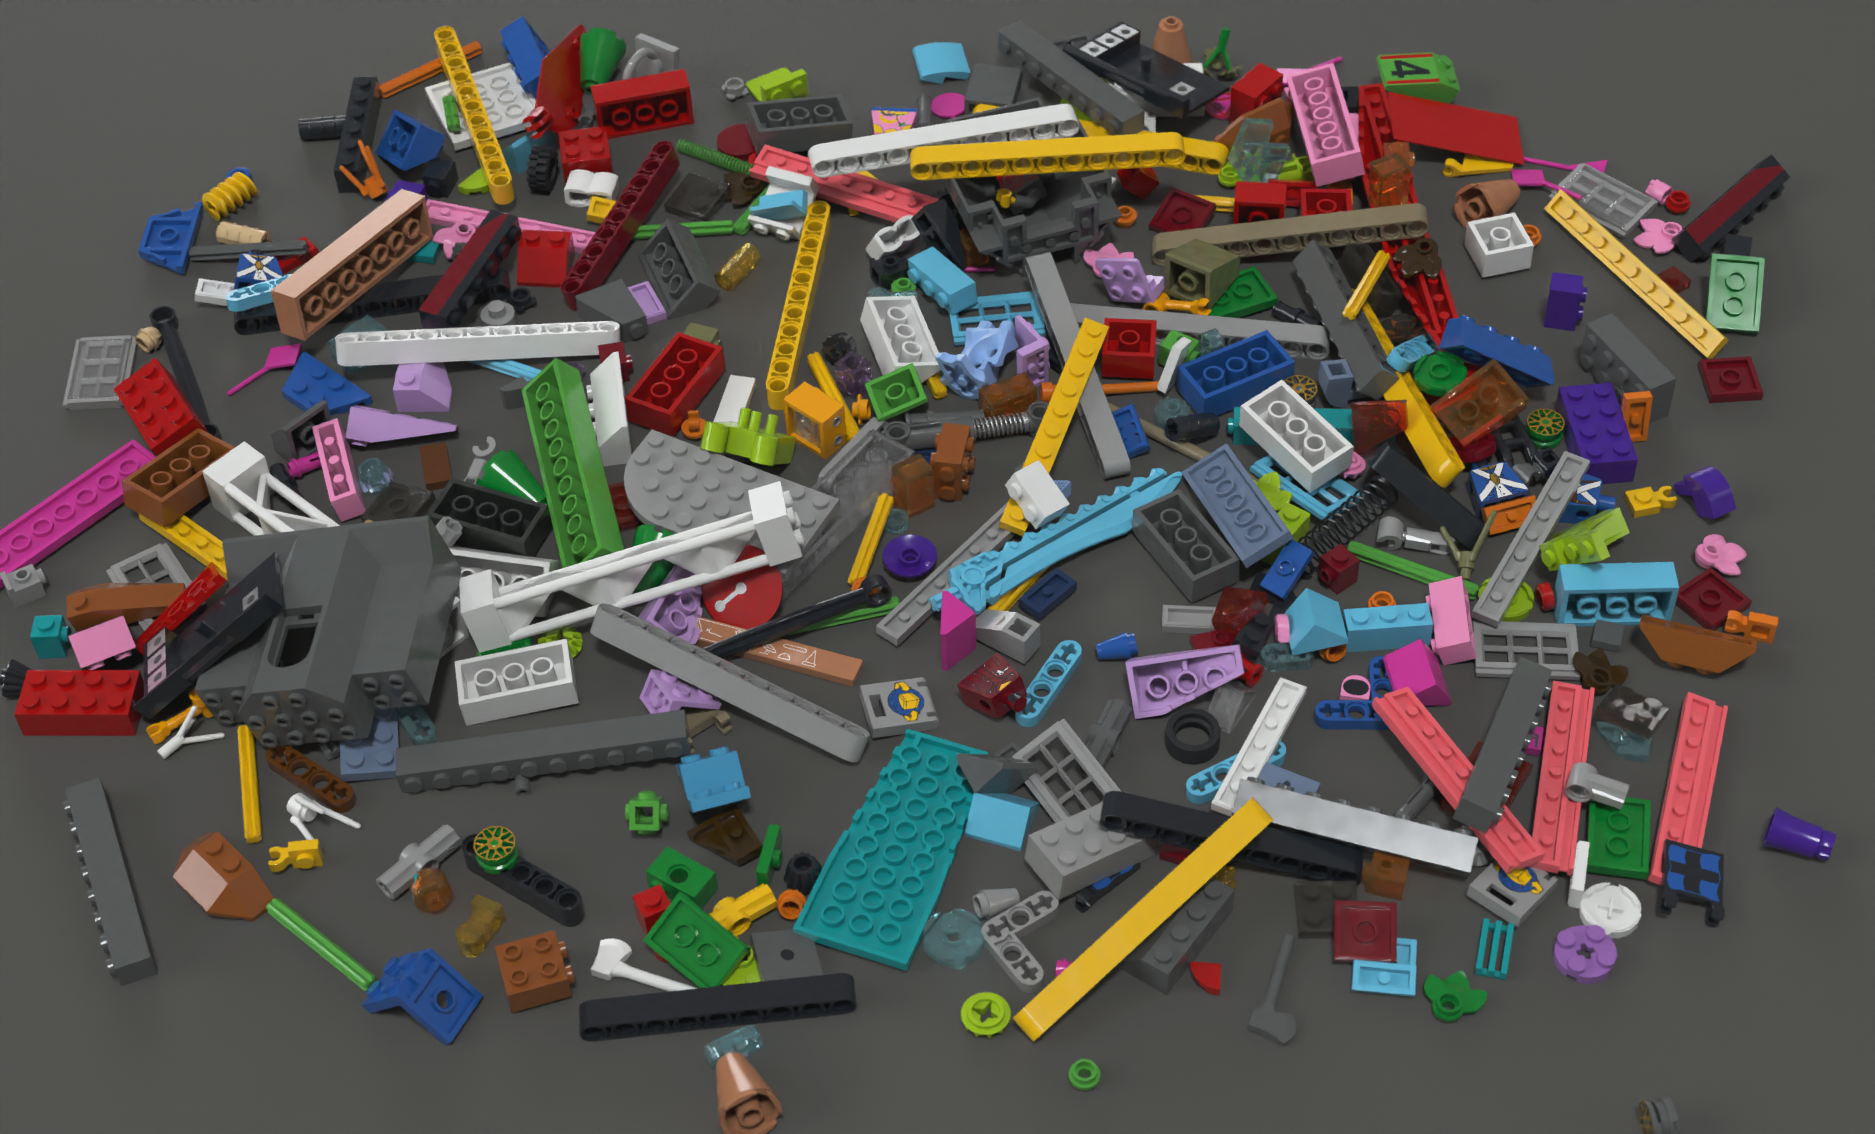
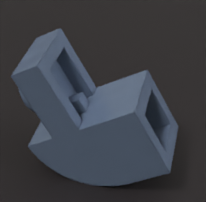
M1346 359L1320 362L1317 375L1318 382L1327 401L1331 405L1346 408L1348 400L1370 398L1368 395L1366 397L1361 395L1356 390L1354 376Z

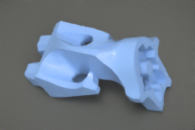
M980 321L977 328H966L965 348L962 354L952 355L946 352H939L935 357L944 373L940 379L941 384L949 386L958 395L967 399H978L984 389L994 387L999 376L1000 366L1003 365L1006 354L1017 349L1019 346L1014 337V324L1011 321H1002L999 328H995L993 323L989 321Z

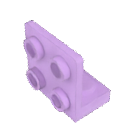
M1098 258L1095 261L1112 302L1153 303L1165 289V277L1145 276L1141 263L1137 258Z
M1021 315L1015 317V339L1019 344L1018 348L1015 349L1017 354V388L1024 394L1040 386L1041 382L1049 381L1050 345L1045 337H1041L1035 331L1030 322H1026Z
M650 670L640 695L641 701L650 714L680 710L681 706L719 710L722 705L716 696L664 670Z

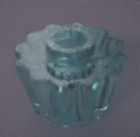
M1167 397L1165 400H1159V404L1155 405V416L1162 429H1164L1169 418L1180 415L1188 416L1190 414V406L1186 405L1185 400H1180L1178 397L1173 399Z
M379 458L366 459L361 462L357 470L359 485L363 493L369 492L372 494L375 491L380 492L393 481L394 472Z

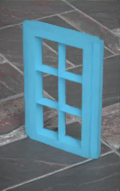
M1033 291L977 297V303L959 311L979 310V316L959 318L958 312L952 315L948 311L954 346L965 345L966 331H961L960 325L979 324L980 321H1011L1013 323V320L1018 315H1021L1024 319L1033 318L1034 324L1032 325L1035 331L1041 337H1046L1044 319ZM1031 305L1032 311L1011 313L1010 307ZM1005 308L1006 311L1005 314L985 315L984 313L985 309Z
M1270 455L1254 462V465L1250 466L1249 469L1250 472L1259 478L1269 472H1275L1270 468L1272 466H1276L1289 476L1284 478L1279 475L1281 490L1291 492L1293 494L1292 501L1320 520L1326 519L1328 514L1333 513L1337 507H1340L1343 502L1347 501L1357 491L1356 488L1343 479L1335 476L1311 493L1304 492L1291 483V481L1296 479ZM1329 487L1344 498L1339 500L1325 489ZM1317 494L1331 505L1326 507L1312 496ZM1355 497V503L1358 504L1361 499ZM1348 504V508L1354 506V504Z

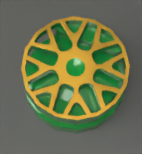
M1538 409L1530 413L1526 422V430L1532 441L1535 442L1537 449L1542 450V447L1554 449L1560 445L1565 426L1563 417L1550 409Z
M491 826L482 830L474 840V851L478 865L484 868L485 872L501 874L500 871L504 869L509 871L517 863L519 852L516 846V839L513 832L508 828Z

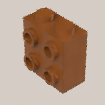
M944 423L942 432L936 434L935 449L937 451L936 453L932 452L930 457V468L934 469L931 475V487H935V498L962 501L964 491H969L971 481L969 471H974L976 457L971 455L974 452L975 437H971L969 425Z
M555 930L495 946L511 1013L572 996L569 985L575 983L571 965L564 966L563 959H567L568 954L564 940L558 942Z

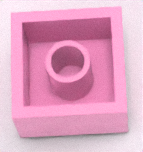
M124 616L68 636L80 668L87 667V670H94L104 666L103 660L114 656L116 661L132 655L130 649L136 648Z

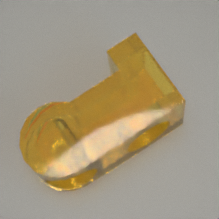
M478 894L470 903L473 913L467 922L460 924L455 931L458 949L464 957L468 958L480 955L506 921L502 904Z

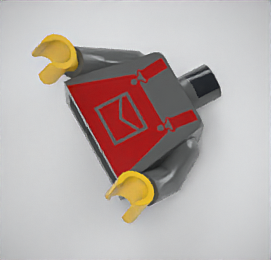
M1054 173L996 176L1001 187L997 191L996 200L1000 201V205L1003 208L1010 207L1015 216L1027 208H1032L1039 200L1046 197L1047 192L1043 182L1056 176Z

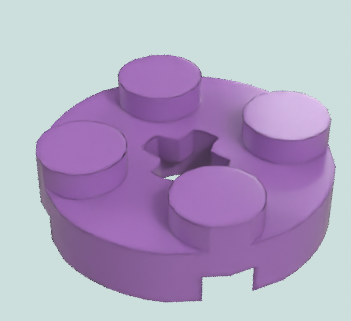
M1598 925L1574 926L1561 931L1557 936L1553 951V961L1558 971L1565 977L1568 974L1571 977L1577 978L1576 982L1581 984H1595L1605 980L1613 970L1617 958V949L1614 942L1605 934V930ZM1582 950L1591 953L1590 959H1586L1584 955H1578L1577 953Z

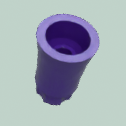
M1776 807L1765 833L1763 847L1781 849L1811 859L1815 857L1822 861H1828L1835 843L1836 834L1823 830V827L1806 822Z

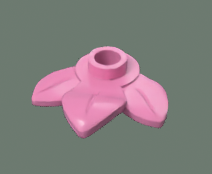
M1641 219L1639 223L1645 232L1634 238V243L1642 248H1653L1655 253H1667L1674 248L1675 243L1672 241V238L1682 230V227L1678 223H1665L1660 219Z
M457 222L450 228H443L437 231L433 242L443 244L446 258L452 259V247H455V243H467L476 230L469 222Z
M1108 243L1098 252L1085 249L1083 259L1086 264L1093 267L1094 274L1102 278L1095 263L1098 258H1134V253L1125 252L1119 254L1114 245Z
M1718 534L1706 536L1703 539V544L1698 545L1695 550V560L1700 566L1706 569L1716 567L1720 572L1727 575H1740L1741 571L1736 563L1743 561L1747 556L1746 551L1735 543H1726L1724 537Z

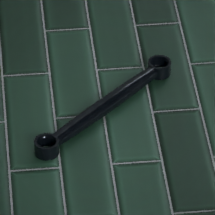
M169 306L157 307L150 313V320L152 326L158 329L162 335L177 384L209 434L222 440L219 428L215 424L210 423L195 375L176 332L178 320L175 310ZM169 318L167 321L159 322L162 319Z
M878 574L870 575L862 581L860 589L776 618L702 649L723 658L813 625L866 602L872 607L882 606L891 598L892 590L883 576ZM883 586L878 593L869 595L874 588Z

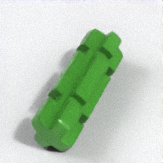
M445 95L442 101L447 129L449 132H458L460 130L455 96Z

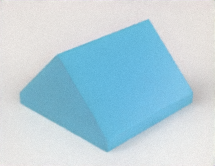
M534 130L501 150L507 166L517 174L527 170L528 157L533 146L555 148L553 132L547 130L539 139H532L530 136L536 131Z
M1306 588L1284 613L1288 615L1289 643L1292 656L1348 644L1339 603Z
M974 792L965 836L1022 851L1040 807V802L1006 793Z

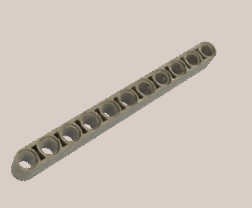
M1412 203L1163 232L1156 234L1152 239V260L1156 265L1165 266V255L1169 251L1195 238L1237 254L1240 258L1303 251L1312 240L1329 248L1416 238L1428 232L1427 209L1422 204Z

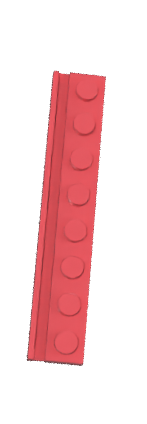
M766 144L754 161L753 168L749 170L751 177L769 183L770 181L765 175L768 166L813 177L819 186L816 198L895 223L904 216H914L923 206L939 201L938 198L858 173L820 178L814 175L809 158Z
M1553 680L1531 836L1544 851L1545 855L1542 861L1528 867L1552 873H1558V871L1567 872L1568 876H1572L1581 803L1568 798L1565 794V788L1572 766L1576 763H1586L1595 688L1591 687L1590 690L1582 689V685Z
M1409 687L1384 694V697L1380 699L1375 697L1371 705L1456 810L1473 765ZM1499 805L1504 808L1502 816L1497 825L1491 823L1487 833L1469 826L1506 874L1511 873L1512 869L1516 868L1519 870L1542 861L1545 855L1544 851L1506 805Z
M1691 692L1686 694L1683 701L1648 881L1661 886L1663 844L1665 839L1702 848L1728 706L1720 707L1715 705V701Z

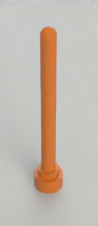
M1159 381L1101 384L1105 394L1160 391L1157 387ZM1052 382L1040 383L1041 401L1050 402L1057 384H1052Z

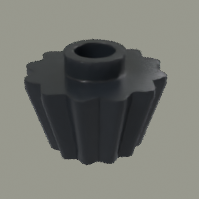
M841 332L830 335L822 342L824 347L822 352L825 354V359L830 361L831 365H837L841 368L843 365L848 366L850 361L854 359L857 342H855V338L850 333Z
M11 659L7 668H3L0 675L2 696H20L27 670L32 669Z
M801 852L800 854H795L789 860L785 869L786 873L783 879L787 882V888L798 889L799 892L808 894L812 890L822 870V866L815 856H811L810 853L805 854Z

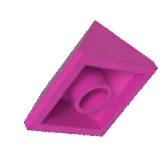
M942 591L940 629L942 671H948L977 649L975 612L949 591Z
M1422 639L1384 656L1383 662L1393 691L1409 687L1423 705H1451L1452 700L1437 656Z

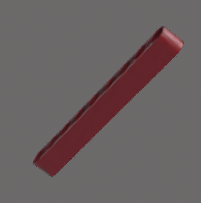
M663 140L652 147L561 283L562 294L571 310L577 311L576 295L602 285L679 168L680 161L671 141Z

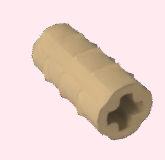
M222 221L216 231L217 241L223 244L271 242L270 232L260 230L259 228H251L247 225H238L235 222Z

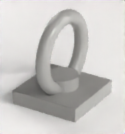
M640 33L635 37L636 53L628 61L622 80L631 79L635 68L636 77L679 70V48Z

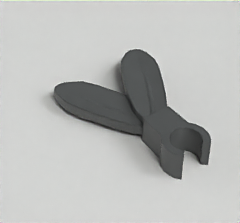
M585 94L582 98L584 114L578 118V127L581 128V125L587 124L588 128H592L595 121L592 95Z

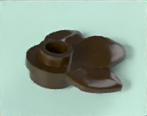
M725 173L723 176L727 186L715 192V196L722 201H732L733 206L744 205L750 202L754 196L759 195L763 191L764 186L760 179L753 178L745 173Z
M1421 238L1414 244L1404 245L1398 248L1393 256V260L1402 262L1401 270L1404 279L1411 278L1423 271L1429 278L1435 280L1442 268V260L1437 255L1438 245L1430 238Z
M1602 648L1593 651L1588 657L1580 652H1575L1573 656V665L1576 671L1583 677L1584 685L1588 690L1591 687L1595 688L1594 693L1605 694L1611 687L1621 686L1628 676V668L1626 666L1610 665Z

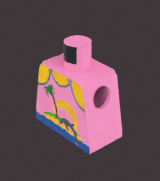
M872 107L873 135L913 129L918 119L917 108Z

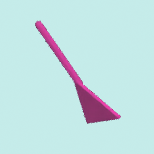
M1523 157L1524 162L1573 171L1580 165L1569 166ZM1608 160L1585 164L1604 173Z

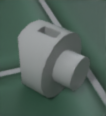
M494 300L481 311L480 316L483 327L516 325L515 310L509 303Z

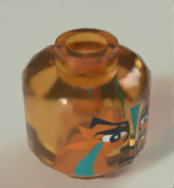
M424 868L418 871L410 880L409 889L415 906L421 911L436 912L446 907L451 901L452 889L446 874L442 870Z

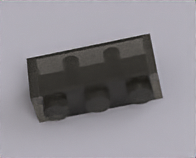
M1347 244L1338 261V265L1351 289L1356 290L1376 256L1369 244ZM1384 268L1366 300L1377 318H1391L1403 293Z

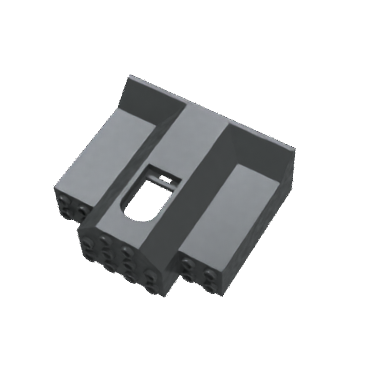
M429 516L223 540L222 544L228 579L225 594L276 552L279 555L283 607L199 675L194 691L220 724L245 722L263 747L273 748L276 746L301 745L305 743H326L328 741L368 738L375 709L414 707L429 703L462 571ZM315 614L314 618L302 619L303 615ZM317 626L307 657L293 666L278 667L288 629Z

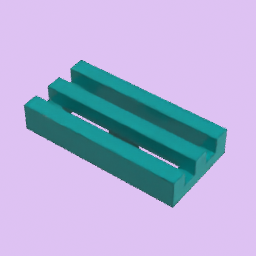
M1483 919L1475 968L1476 975L1506 980L1514 923L1508 922V926L1502 925V921L1496 920V923H1490V919ZM1488 931L1494 932L1489 967L1486 969L1482 968L1487 934ZM1500 933L1506 934L1501 971L1495 970Z

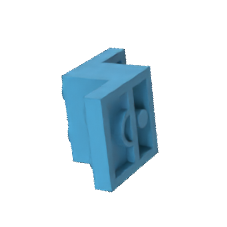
M722 746L709 750L710 755L701 758L700 754L697 753L680 757L681 763L675 764L677 775L681 779L688 811L694 813L751 798L749 787L744 782L737 751L729 750L728 746Z

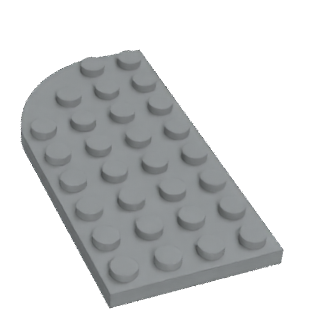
M655 430L649 432L630 456L624 473L625 493L634 514L645 525H654L655 531L662 533L663 529H666L673 534L752 511L748 491L780 481L783 490L790 491L794 504L793 510L798 513L801 522L800 529L805 542L804 545L800 546L802 557L776 565L781 579L785 581L840 507V500L838 498L717 453L701 449L698 446ZM755 531L747 544L764 551L758 533Z

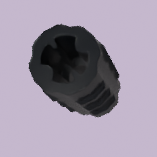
M345 115L299 119L298 128L301 140L341 137Z
M1214 413L1180 415L1169 418L1166 421L1164 427L1165 435L1171 442H1185L1198 438L1205 439L1218 434L1220 421Z

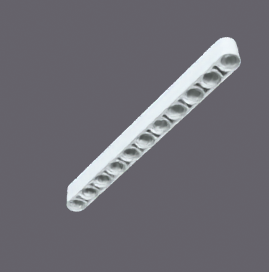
M1058 104L817 144L810 148L808 157L814 175L825 178L909 164L910 152L920 146L1059 139L1073 136L1078 132L1080 125L1071 105Z
M613 321L350 332L337 335L335 337L337 363L342 366L599 355L598 345L620 342V325Z

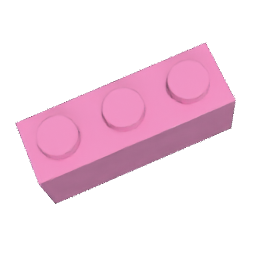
M1462 576L1429 583L1430 595L1426 596V603H1428L1430 612H1432V634L1435 633V638L1431 639L1433 653L1440 656L1443 666L1477 658L1469 594Z

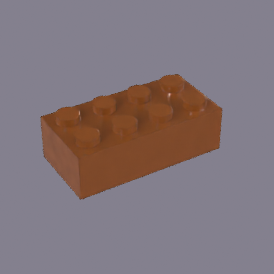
M197 428L122 480L125 506L163 527L168 526L210 496L202 471L235 447Z

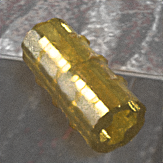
M744 243L715 274L714 278L717 285L723 290H732L761 258L759 250L752 244Z

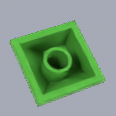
M913 363L865 383L879 422L888 420L929 401Z

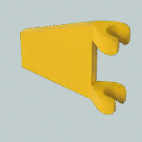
M1465 154L1463 165L1454 159H1447L1443 175L1455 177L1460 175L1507 172L1513 169L1514 163Z

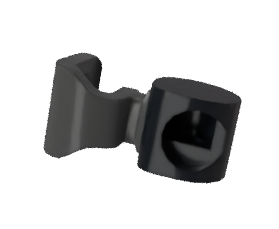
M1546 448L1533 456V465L1530 463L1516 464L1511 469L1529 489L1531 478L1535 482L1540 477H1545L1548 480L1560 458L1550 448Z

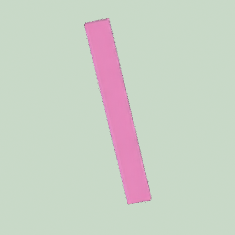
M430 199L426 201L430 223L445 227H452L455 223L464 221L471 223L476 230L489 213L486 210ZM518 217L521 230L572 232L575 253L581 254L596 233Z

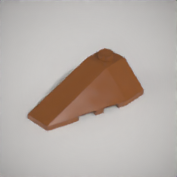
M101 583L86 587L66 596L67 619L75 630L80 632L120 616H124L127 624L159 616L186 589L184 583Z

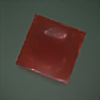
M1675 266L1657 274L1677 294L1690 288L1691 279Z

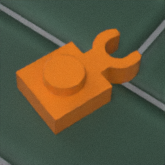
M1729 610L1724 631L1729 633L1744 632V638L1772 644L1779 617L1749 612L1747 617L1738 611Z

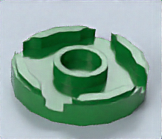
M1438 351L1435 352V355L1428 356L1426 354L1414 366V382L1421 391L1428 395L1449 396L1458 392L1465 385L1467 368L1464 365V361L1453 353Z

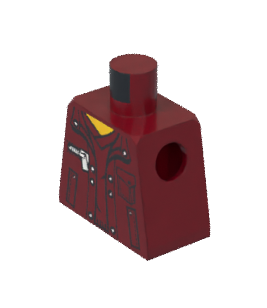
M996 653L957 684L964 705L994 718H1001L1011 709L1015 712H1021L1027 705V691L1022 677L999 653Z

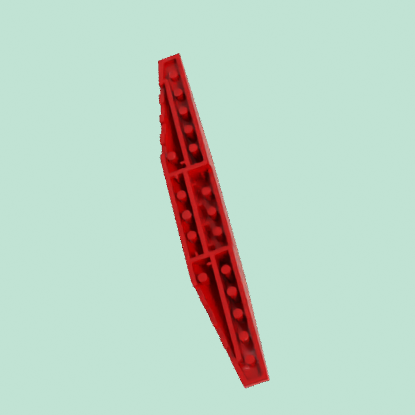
M1383 83L1359 86V148L1365 174L1360 176L1370 208L1419 203L1413 186L1412 171L1402 141L1393 139L1389 100ZM1427 232L1425 235L1416 238L1381 241L1384 252L1390 254L1387 265L1391 275L1438 350L1443 351L1439 349L1448 320L1459 318L1443 267L1435 280L1429 278L1423 271L1411 278L1404 279L1401 270L1402 262L1393 260V256L1398 248L1414 244L1421 238H1430L1429 233Z

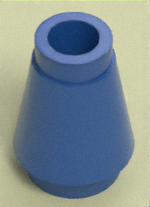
M1123 632L1096 644L1099 660L1130 659L1132 656L1139 655L1134 633L1127 634V632Z

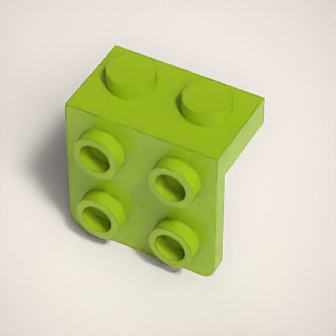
M780 68L746 82V88L758 102L802 98L808 96L807 73L803 69L791 73L787 68Z

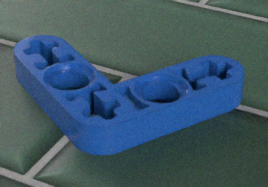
M1384 656L1374 657L1369 664L1370 700H1324L1319 702L1315 706L1314 721L1318 727L1338 730L1390 729L1371 706L1375 697L1379 699L1384 697L1378 695L1376 690L1383 688L1393 692L1383 662ZM1379 668H1383L1385 672L1384 678H1380ZM1359 711L1364 717L1354 719L1350 717L1349 713ZM1340 712H1344L1343 718H1340ZM1370 712H1373V718H1369ZM1325 713H1329L1331 717H1325Z

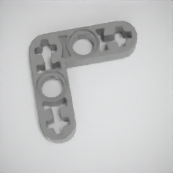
M1050 891L1037 892L988 920L981 928L984 947L1015 985L1025 993H1035L1042 988L1044 984V971L1019 939L1057 917L1059 913V900ZM1051 904V908L1047 909L1045 907ZM1016 916H1025L1029 921L1024 925H1016L1012 922V919ZM993 932L996 935L1000 934V937L997 938L995 935L990 936V933ZM1009 951H1016L1021 957L1016 961H1009L1004 955ZM1024 966H1025V972H1026L1030 977L1035 976V980L1032 981L1030 978H1026V979H1025L1024 970L1022 969Z

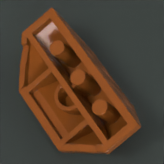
M1278 98L1245 113L1231 123L1222 135L1218 134L1214 138V142L1221 143L1228 148L1229 154L1226 161L1241 158L1244 163L1250 164L1289 146L1294 125V105L1292 102Z
M1642 614L1639 625L1661 660L1667 661L1668 665L1676 668H1683L1684 665L1694 667L1697 672L1702 674L1721 673L1753 655L1757 648V640L1644 614Z
M207 832L182 850L173 874L174 881L211 916L244 918L245 921L253 922L268 911L266 906L274 898L255 868L219 832Z

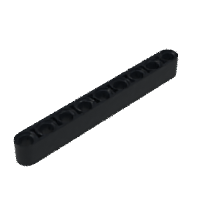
M1109 791L1103 796L1100 824L1103 828L1113 832L1195 851L1230 817L1121 791ZM1267 826L1231 860L1344 887H1355L1362 881L1364 854L1355 847Z
M835 973L588 1000L579 1006L580 1037L586 1041H604L844 1015L853 1012L857 1007L854 978L847 973Z

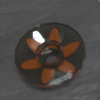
M1416 313L1393 315L1381 323L1390 340L1402 343L1427 333Z

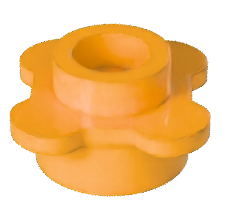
M858 394L857 402L852 404L853 418H858L859 426H862L863 420L871 419L870 399H862V394Z

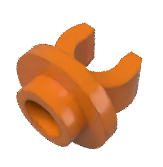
M698 410L688 411V419L681 426L682 433L687 438L698 439L703 436L706 421L699 418Z

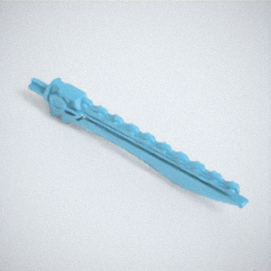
M1153 468L1149 477H1135L1132 485L1129 487L1117 486L1112 496L1099 495L1094 505L1082 504L1079 506L1076 514H1062L1058 523H1046L1038 533L1025 532L1020 542H1006L1003 550L1000 552L995 550L987 551V553L983 552L949 569L948 583L950 588L945 591H949L973 610L975 615H979L986 608V603L995 604L1001 596L1054 563L1083 549L1131 531L1133 510L1173 492L1178 484L1181 483L1182 473L1178 471L1164 478L1167 475L1164 469ZM1007 569L1005 577L1001 579L1002 571ZM942 592L929 598V602L932 604V609L935 612L941 611Z

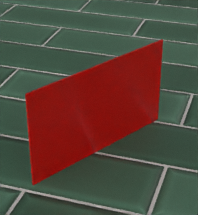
M1388 92L1394 140L1524 165L1517 117Z

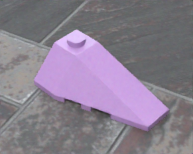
M444 362L399 364L393 386L398 412H450L453 392Z
M354 405L350 408L345 438L352 439L351 444L367 446V442L373 443L456 431L458 425L425 418L418 419L406 414H390V411Z

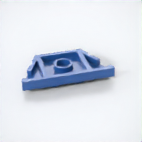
M202 202L194 203L195 208L181 212L180 208L164 214L150 216L138 249L140 258L180 274H185L190 257V247H193L204 211Z
M305 351L301 354L282 389L283 397L302 411L322 400L326 401L330 416L349 412V406L364 402L365 406L373 403L370 394Z

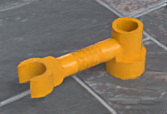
M1161 292L1153 303H1146L1143 306V310L1163 312L1167 310L1187 311L1197 315H1209L1212 311L1211 309L1203 308L1210 301L1207 298H1201L1193 302L1170 300L1169 296L1164 292Z
M194 687L189 692L192 706H197V711L193 718L201 713L205 718L213 717V714L194 691ZM192 706L167 721H161L148 726L146 732L154 744L161 743L171 734L172 730L181 726Z

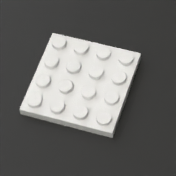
M511 62L472 73L496 138L525 130L529 122L522 124V121L535 109L536 104L534 96L531 93L527 95L520 85L521 80L513 70L515 67ZM448 81L425 87L426 96L454 150L472 146L458 106L460 130L458 132H449L447 129L442 98L445 95H453Z

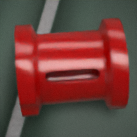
M1241 653L1243 667L1248 672L1244 671V674L1240 675L1239 678L1245 681L1246 686L1252 688L1261 679L1264 666L1252 663Z

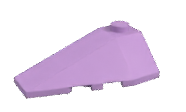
M674 565L661 585L697 574ZM702 585L650 600L638 618L691 644H696L700 636V629L696 627L698 618L702 616L703 610L700 607Z
M1240 644L1130 658L1125 662L1135 719L1164 715L1186 702L1244 674Z

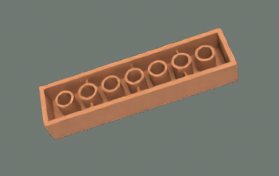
M401 189L271 290L281 333L304 341L307 340L433 239L425 196Z

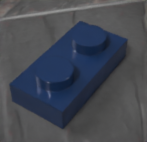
M1055 568L1019 598V606L1040 620L1077 589V581L1058 568Z

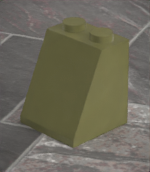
M1195 238L1169 251L1165 255L1164 293L1183 301L1191 302L1207 298L1210 301L1203 308L1211 309L1239 276L1240 256Z

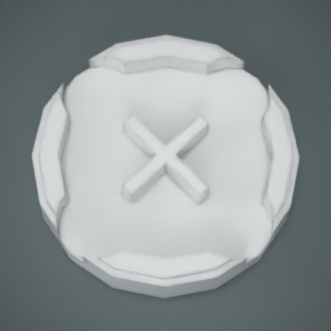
M1607 882L1592 885L1584 892L1579 906V916L1585 926H1601L1605 930L1606 935L1615 939L1628 936L1636 930L1642 911L1641 903L1636 894L1622 885L1617 887Z

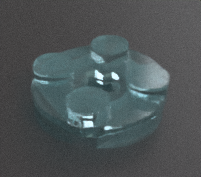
M953 909V912L943 914V911L934 914L926 922L923 929L925 953L939 964L951 966L953 969L964 968L967 963L979 956L984 946V933H981L982 926L979 919L974 914L963 909ZM959 934V940L954 942L949 941L948 937H946L947 935L954 936Z

